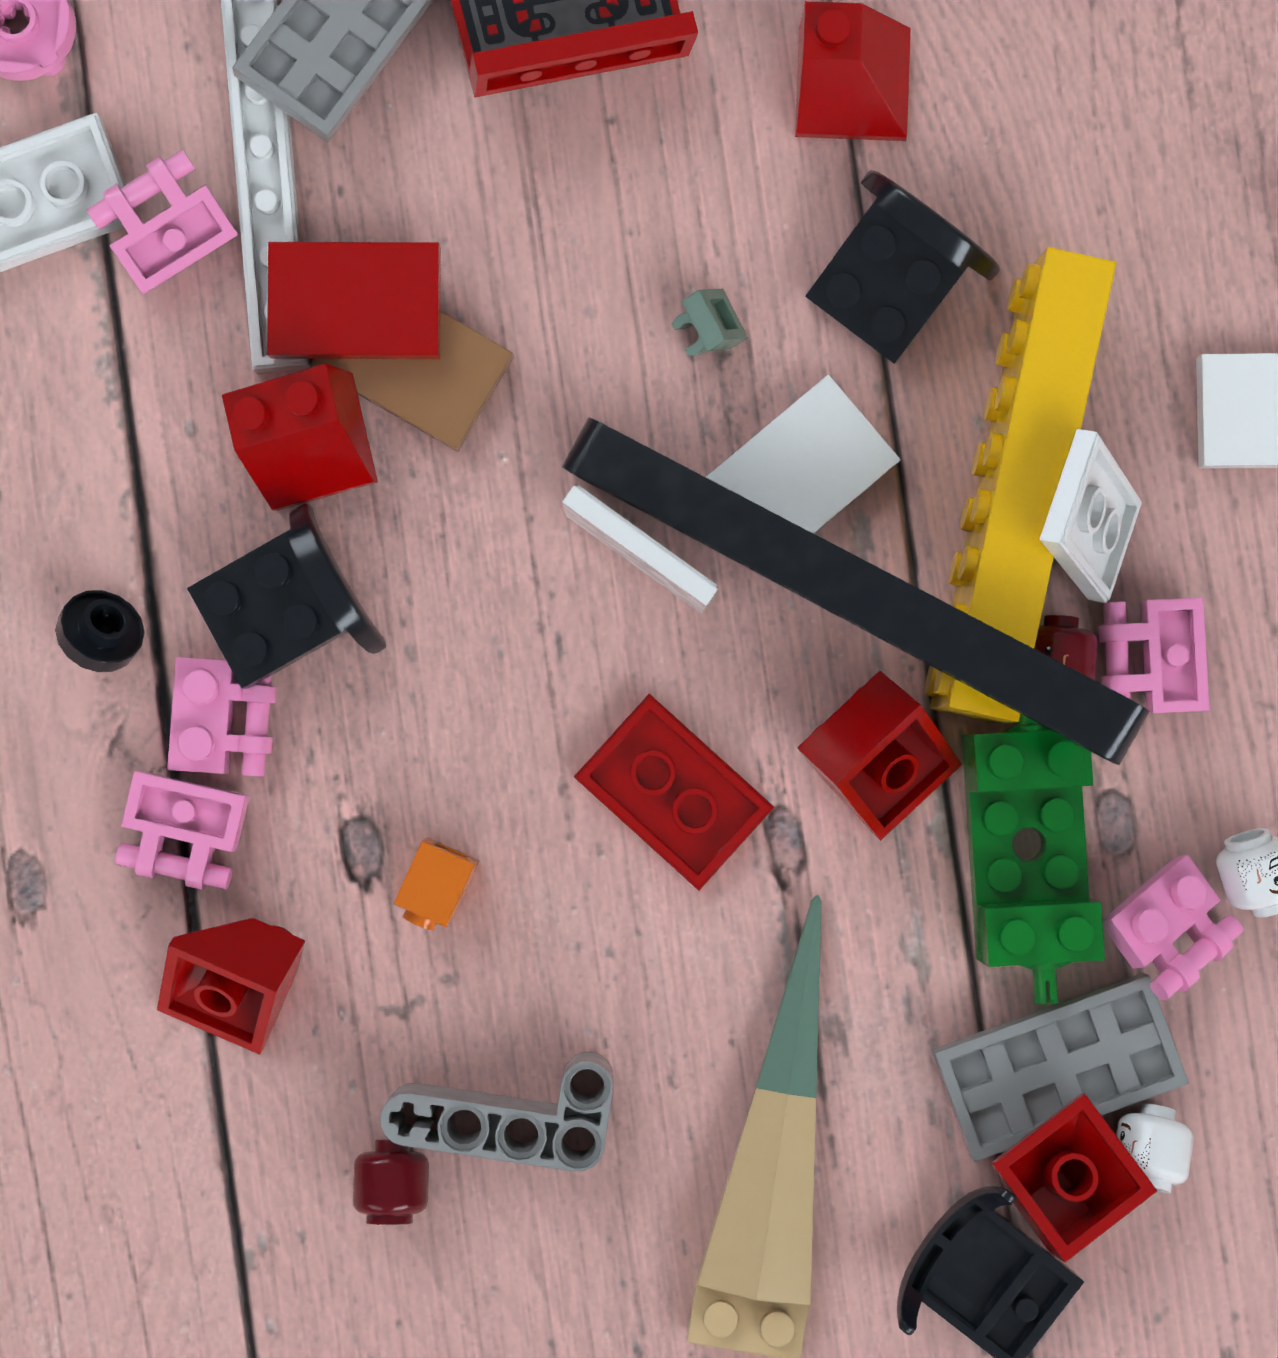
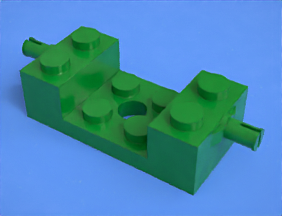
M1020 714L1019 722H1016L1017 726H1012L1002 732L962 735L975 955L978 961L988 967L1019 965L1031 969L1034 987L1033 1003L1046 1005L1047 1002L1057 1004L1059 1003L1056 977L1057 968H1062L1072 962L1105 960L1101 902L1089 898L1082 786H1094L1091 751ZM1024 828L1034 829L1041 839L1039 853L1029 860L1018 858L1012 847L1014 836Z

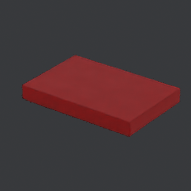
M268 242L267 355L271 359H440L441 247L439 242Z
M650 693L574 775V778L698 891L774 809V806Z

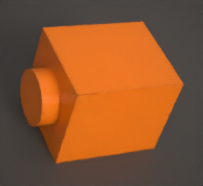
M429 837L422 840L393 904L406 909L403 918L421 928L434 931L436 924L446 928L456 914L479 860Z

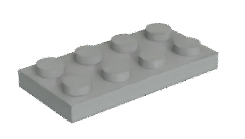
M282 0L233 65L234 76L328 143L433 0Z
M1137 974L931 1049L969 1155L974 1162L1010 1149L1081 1093L1086 1094L1102 1116L1189 1084L1158 997L1150 988L1152 981L1148 974Z

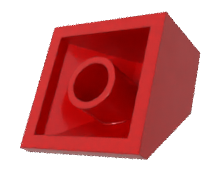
M805 1L799 26L795 137L906 141L911 28L862 3Z
M255 918L175 936L168 945L157 1011L260 1055L296 976L305 940L292 935L283 927L269 925Z
M1081 1093L991 1162L1005 1189L1016 1196L1014 1205L1049 1253L1065 1263L1157 1192V1189L1085 1093Z

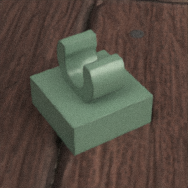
M723 289L696 291L682 301L687 313L678 315L672 323L674 330L686 329L693 324L699 335L696 343L685 349L688 356L702 355L709 351L732 349L748 339Z

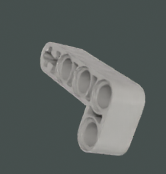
M582 1052L573 1056L566 1064L563 1073L558 1104L422 1083H406L398 1087L383 1106L380 1115V1125L384 1135L389 1140L402 1146L574 1172L586 1171L598 1163L604 1151L613 1093V1070L610 1063L600 1054ZM590 1069L596 1071L602 1077L604 1085L597 1093L585 1095L579 1093L574 1088L572 1077L581 1070ZM405 1102L414 1104V1114L419 1116L414 1125L405 1123V1114L399 1112ZM437 1106H443L444 1110L438 1122V1130L432 1129L436 1117L432 1116ZM459 1110L472 1111L478 1116L481 1122V1129L473 1134L460 1133L454 1128L451 1115ZM519 1118L530 1120L536 1126L538 1136L526 1143L515 1141L510 1136L507 1125ZM583 1127L593 1134L595 1143L585 1151H576L566 1145L563 1135L569 1129Z

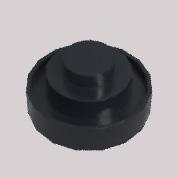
M103 590L84 591L73 596L59 614L55 628L58 645L65 655L80 667L95 672H114L127 666L141 648L145 634L142 619L135 608L119 595Z

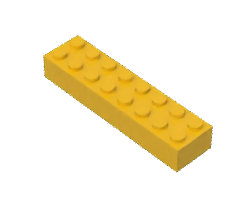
M1047 247L1034 264L1027 263L1022 278H1015L1010 289L1007 311L1015 313L1010 333L1003 332L999 341L995 365L1003 367L998 388L991 387L983 415L984 420L991 422L989 435L986 443L979 442L972 464V475L980 477L975 498L967 497L961 515L960 530L968 531L963 553L955 552L948 577V584L956 586L952 602L953 607L1032 648H1035L1054 558L1040 541V537L1076 430L1082 427L1117 263L1116 261ZM929 667L924 693L925 695L932 696L930 709L991 723L1019 722L1020 713L936 668Z

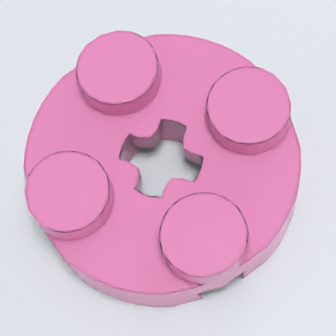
M0 0L1 78L26 81L36 79L42 75L53 76L62 70L66 62L65 57L71 50L76 34V17L70 0ZM17 10H24L25 17L30 20L29 24L22 32L13 34L10 28L4 26L5 20L15 19Z

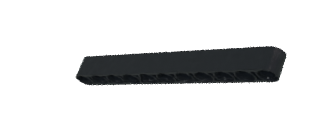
M588 417L562 465L563 469L1116 765L1121 764L1150 712L1124 695L595 419Z

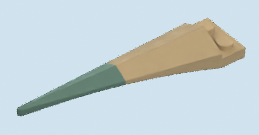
M816 895L810 902L749 1111L695 1279L686 1336L688 1343L775 1358H801L808 1308L811 1305L822 903L819 895Z

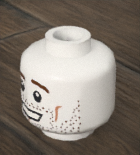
M1260 828L1244 831L1227 838L1224 841L1226 848L1220 851L1215 861L1229 903L1238 909L1252 910L1255 917L1261 918L1277 915L1278 836L1271 835L1269 829Z
M1143 1103L1141 1104L1140 1113H1128L1119 1119L1116 1136L1157 1189V1192L1170 1194L1172 1185L1182 1184L1188 1179L1194 1134L1185 1124L1175 1121L1176 1110L1165 1106Z

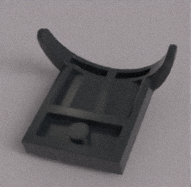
M870 170L861 181V184L877 197L805 297L895 364L968 266L988 280H993L1000 271V266L979 245L921 200L883 174Z
M307 503L290 512V530L187 588L242 689L252 687L347 632L369 653L375 654L386 648L384 637L374 626L350 588L319 529L313 508Z
M986 1186L969 1192L951 1206L929 1231L914 1253L899 1288L897 1298L898 1325L905 1334L912 1335L917 1328L918 1312L921 1302H923L992 1357L1027 1358L1083 1285L1084 1281L1072 1269L995 1210L1001 1206L1012 1205L1016 1200L1014 1194L1003 1187Z

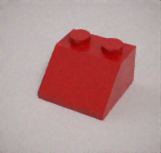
M325 363L222 394L234 451L271 510H282L378 483L353 373Z
M882 671L877 672L864 686L860 687L850 699L797 747L818 775L880 841L962 765L921 704Z

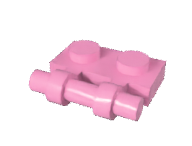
M183 149L164 161L159 156L146 165L147 172L121 188L116 183L102 192L104 199L86 209L90 218L99 229L119 219L128 232L109 246L143 295L238 235L206 184L186 196L178 184V180L196 170ZM162 191L171 206L143 223L134 208Z
M1203 598L1140 602L1142 623L1127 624L1126 602L1103 603L1104 625L1098 626L1099 643H1105L1106 676H1101V684L1131 699V692L1145 691L1146 709L1150 711L1149 714L1210 711ZM1143 641L1144 674H1129L1128 642Z
M176 657L167 770L228 774L230 752H242V775L265 776L266 754H272L273 737H267L270 703L276 704L277 687L271 686L272 675L248 689H242L239 684H236V677L226 660ZM234 701L247 702L245 735L232 734Z
M134 771L121 827L143 832L140 847L121 843L116 852L115 864L135 869V874L142 877L154 879L159 874L185 880V886L204 890L206 886L227 890L231 883L233 868L213 864L214 848L229 852L237 851L250 796L144 771ZM165 837L193 843L190 858L163 852Z
M1188 854L1172 859L1102 919L1103 928L1132 969L1146 967L1150 962L1155 964L1161 974L1150 983V988L1159 999L1164 1001L1168 1000L1178 990L1185 992L1199 980V971L1211 960H1222L1232 951L1233 941L1243 933L1242 924L1231 915L1225 916L1216 925L1207 916L1206 913L1221 900ZM1184 932H1187L1195 944L1181 955L1172 943Z

